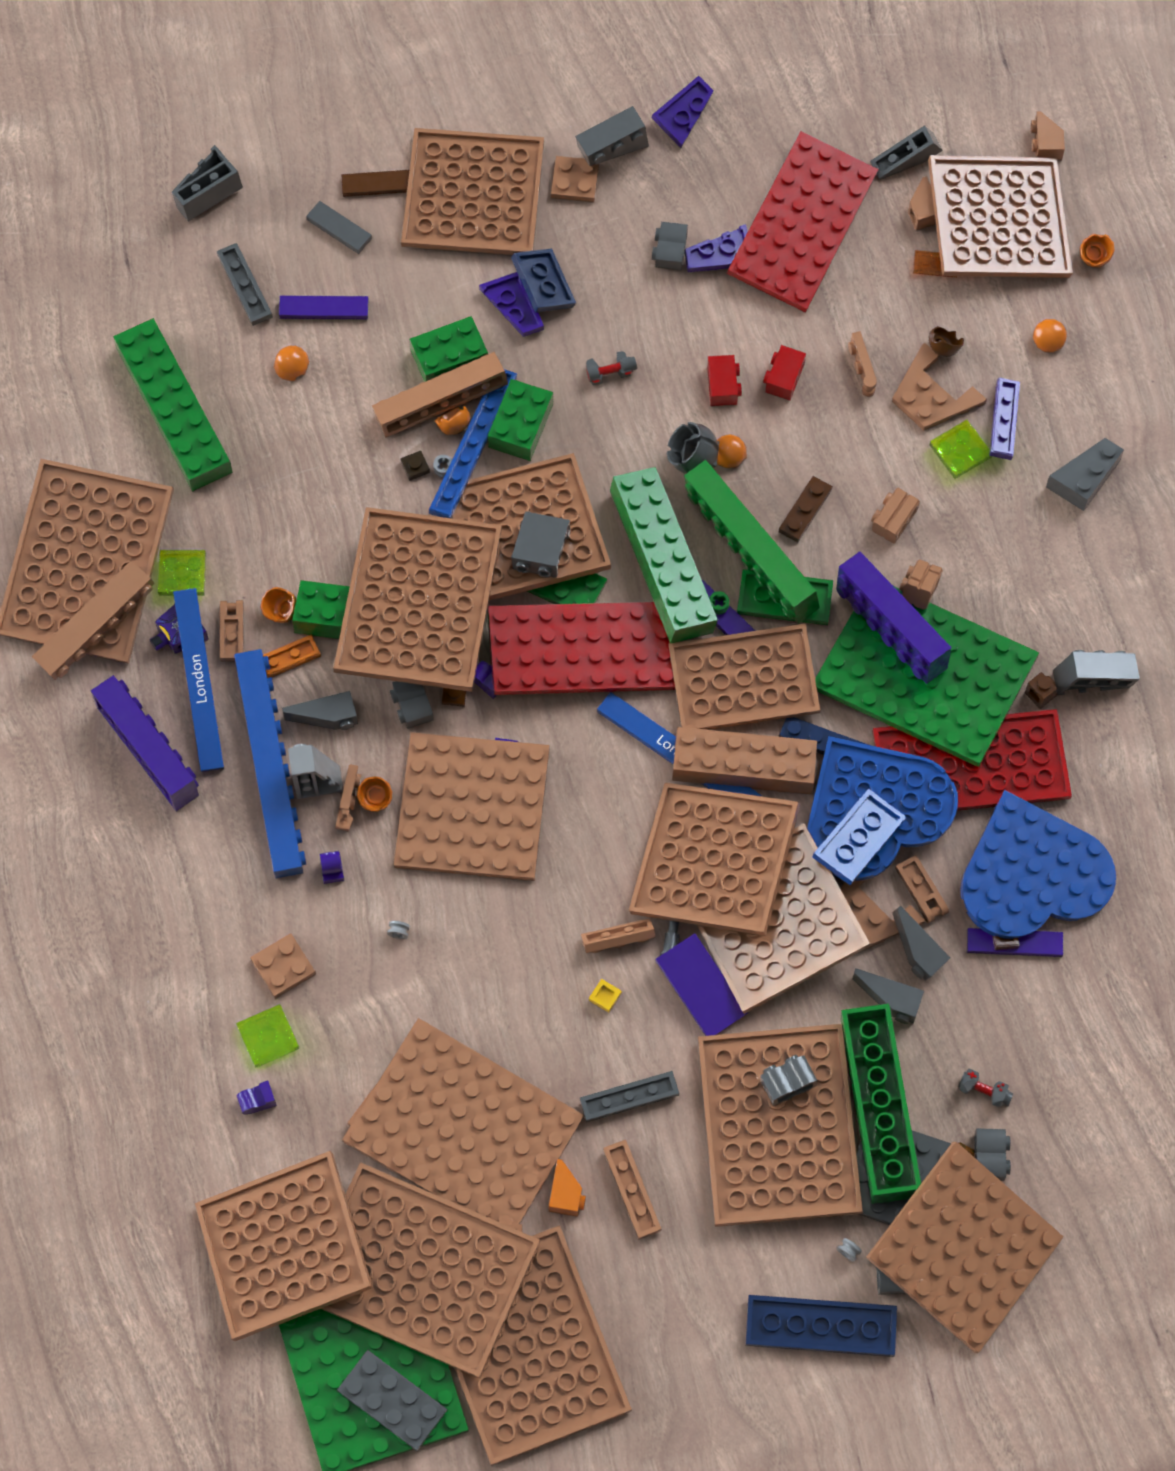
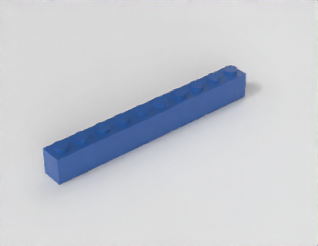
M262 649L237 653L234 656L274 875L277 879L303 874L302 866L307 864L304 851L299 852L298 844L302 843L300 829L295 830L294 822L298 821L296 807L291 808L290 800L294 799L292 785L287 786L286 778L290 777L288 763L283 764L282 756H286L284 742H279L278 735L282 734L280 720L275 721L274 713L278 712L276 699H271L270 692L274 691L272 677L267 678L266 670H270L268 656L263 657Z

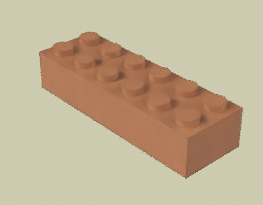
M677 727L672 781L750 787L752 789L812 794L817 741Z

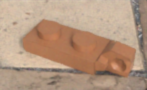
M350 764L348 767L335 829L349 832L353 823L349 809L354 810L357 796H353L354 787L358 788L362 775L357 774V765Z

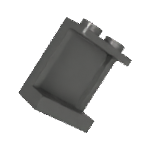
M525 511L511 557L512 568L520 573L529 572L539 574L545 578H557L558 564L565 540L569 539L570 520Z

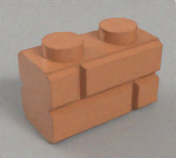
M896 488L893 494L889 492L883 501L885 506L881 511L877 509L871 519L873 522L872 531L881 537L883 536L893 544L896 543L911 521L920 504L919 499L908 495L907 492L900 488Z
M920 559L917 560L914 567L909 566L907 574L902 580L899 591L903 592L902 596L911 605L914 604L918 608L926 609L938 586L943 572L942 568L934 564L929 565L928 562Z

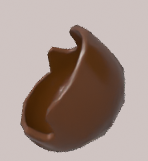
M939 326L933 328L928 336L932 350L943 357L955 355L964 344V338L957 339L956 331H947Z

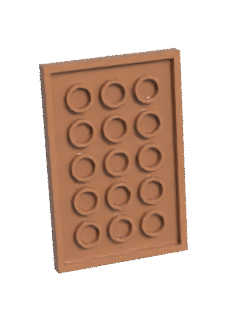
M806 624L669 644L681 727L710 730L820 713Z

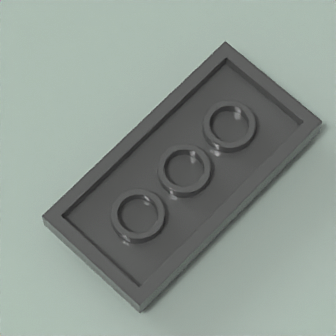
M369 1350L365 1352L337 1389L338 1393L416 1451L420 1449L448 1411L444 1406Z

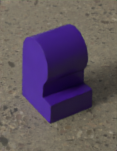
M481 661L477 665L474 683L494 699L497 695H494L492 667L487 662Z
M339 851L320 854L323 883L344 881Z
M268 1080L259 1083V1086L246 1089L237 1094V1099L244 1115L277 1106Z

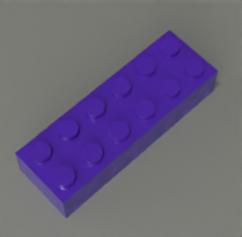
M860 551L839 566L836 590L840 597L846 598L851 603L853 610L866 619L868 626L881 635L883 642L897 652L898 658L912 668L913 674L918 679H922L928 684L948 669L952 647Z
M113 675L91 690L96 707L174 810L178 811L199 796L197 777L189 766L185 768L182 763L183 759L176 749L172 751L169 746V740L162 731L160 733L157 731L156 723L149 714L145 716L141 703L136 697H131L129 694L130 690L122 679L118 681Z

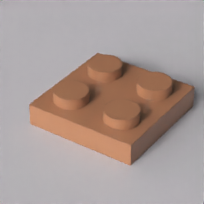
M556 156L551 198L594 202L599 164L589 166L583 158Z
M291 933L250 957L275 999L316 975L314 968Z

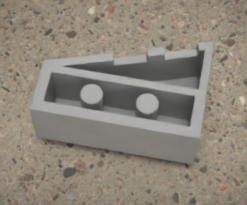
M297 744L293 748H288L297 799L343 792L341 770L337 763L312 745Z

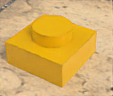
M601 979L590 995L589 1001L609 1013L622 994V991Z

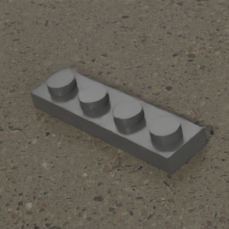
M235 243L218 250L217 256L252 326L273 318L272 312L238 244Z
M673 1071L580 1097V1103L586 1122H591L679 1096V1090Z

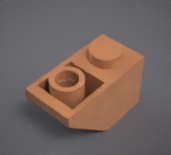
M1037 111L1035 120H1031V133H1035V139H1032V152H1036V158H1057V161H1062L1065 151L1064 130L1041 111Z
M927 176L922 177L909 204L908 214L916 231L936 225L932 188Z

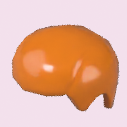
M1106 234L1090 235L1082 241L1079 249L1080 258L1091 267L1104 266L1110 262L1115 251L1114 242Z
M1045 319L1038 323L1033 333V340L1037 348L1044 352H1055L1061 349L1067 339L1066 328L1055 319Z
M296 345L282 348L275 358L274 369L276 374L288 381H294L298 376L305 375L310 362L308 354Z
M465 406L463 410L457 407L435 419V423L444 434L456 435L463 432L470 423V413Z
M729 434L721 436L717 440L719 441L717 458L719 466L735 468L747 458V447L740 437Z
M274 587L263 595L260 607L267 619L277 623H285L293 619L297 599L287 589Z
M368 777L358 786L357 799L365 810L371 812L382 811L392 801L393 791L390 784L383 778Z

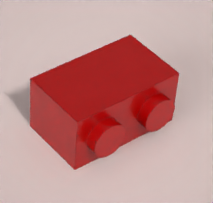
M781 345L779 351L774 352L770 364L773 367L771 371H766L763 383L766 384L765 393L791 401L805 365L806 353Z
M735 355L708 356L707 372L710 406L737 405L738 396H742L741 383H737L736 376H740V365L735 363Z

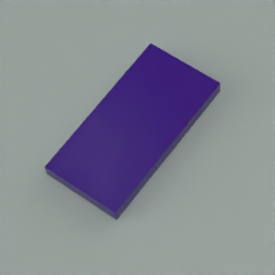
M695 933L655 959L705 1036L718 1034L748 1014V1012L745 1014L742 1012L725 977Z

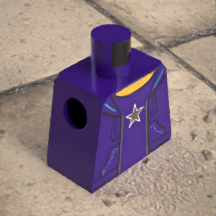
M174 604L155 621L159 634L149 640L156 651L168 644L174 654L182 652ZM202 625L205 642L209 640L206 629Z

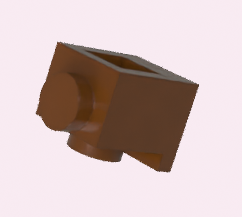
M1042 672L1028 682L1025 694L1039 709L1058 695L1054 680L1049 676H1045Z

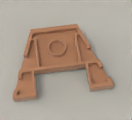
M926 343L922 344L892 398V402L923 431L948 421L955 415L969 412V409L976 406L981 407L987 401L973 386L955 400L924 371L939 358V355Z
M866 880L854 881L851 885L844 882L841 891L870 942V947L894 935H899L895 920H891L859 888ZM911 905L905 909L919 925L925 922V919Z

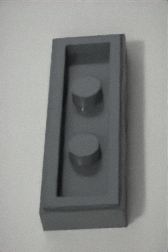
M321 201L306 216L309 222L358 254L372 239L370 233Z

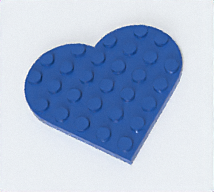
M828 736L807 827L816 846L819 847L868 789L906 816L905 821L855 881L870 879L884 872L895 860L900 846H925L938 840L948 831L956 816L958 795L954 782L951 781L946 771L939 764L921 756Z
M1004 790L962 876L960 887L961 899H963L967 909L966 913L980 929L992 936L1013 939L1034 933L1047 921L1049 916L1065 921H1078L1098 913L1113 895L1116 885V870L1110 853L1094 836Z

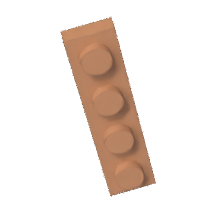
M626 1139L604 1147L603 1152L638 1240L660 1232L662 1230Z

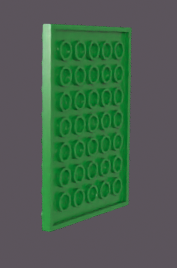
M895 587L898 590V592L902 595L903 592L899 591V588ZM930 602L924 610L912 604L917 612L952 647L948 669L926 684L922 679H918L913 674L912 668L907 663H903L898 658L897 652L891 646L888 647L883 642L881 635L868 626L866 619L861 614L858 615L853 611L815 678L817 692L979 767L1035 664L1039 652Z
M322 1309L279 1324L322 1471H351L414 1450L337 1392V1389L367 1350L448 1410L421 1447L469 1432L447 1364Z

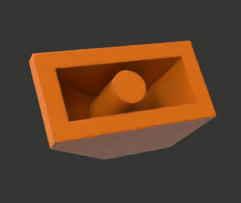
M557 1159L549 1212L578 1217L579 1210H584L586 1196L582 1195L581 1185L563 1160Z

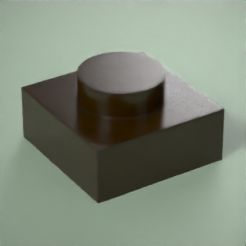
M421 450L400 458L409 481L430 473V468Z

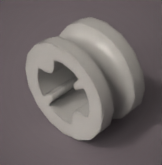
M439 455L435 458L433 466L437 476L444 478L452 458L448 455ZM443 463L444 465L445 463H447L448 468L444 470L443 467V469L441 470L439 464Z
M401 921L389 922L391 929L387 931V935L397 939L408 938V933L406 932L410 930L409 924Z
M844 1238L842 1240L843 1245H839L837 1250L845 1258L855 1262L856 1254H860L862 1251L855 1243Z

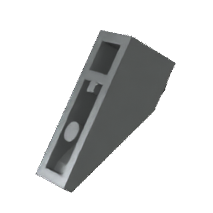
M924 125L872 159L870 163L873 167L879 169L877 176L881 180L928 161L930 155H937L943 150L934 133Z
M350 691L282 708L286 721L334 730H348L358 724Z
M900 906L892 914L908 963L912 966V972L918 978H923L926 981L950 957Z
M855 968L852 980L879 1005L889 1004L891 1016L895 1017L896 1021L903 1024H909V1022L914 1024L924 990Z

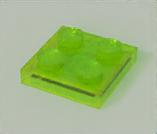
M968 420L961 422L934 438L929 444L954 479L992 458V456H989L990 449Z
M160 550L158 595L174 596L173 591L196 588L197 596H205L206 550Z
M280 1004L236 1023L255 1068L300 1049Z

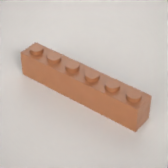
M495 352L468 364H463L452 371L443 373L427 382H422L386 400H381L372 405V409L385 438L503 387L508 384L505 370Z
M131 560L58 630L32 658L54 680L58 677L62 678L68 673L69 666L73 662L80 661L86 655L85 651L91 645L95 646L101 641L104 632L108 629H113L119 623V618L124 613L127 614L135 608V602L141 597H146L152 591V586L155 583Z

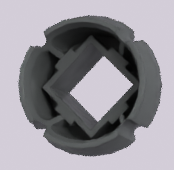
M688 422V425L682 424L673 432L667 445L671 448L670 451H667V458L677 470L687 474L704 460H707L712 468L717 466L719 441H717L716 436L708 427Z

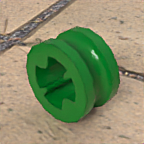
M721 591L712 593L709 599L715 614H724L729 608L728 595ZM716 599H717L718 601H722V600H723V606H722V607H721L720 605H716V606H715V600H716Z

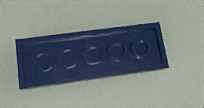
M749 1295L745 1346L895 1357L897 1306Z

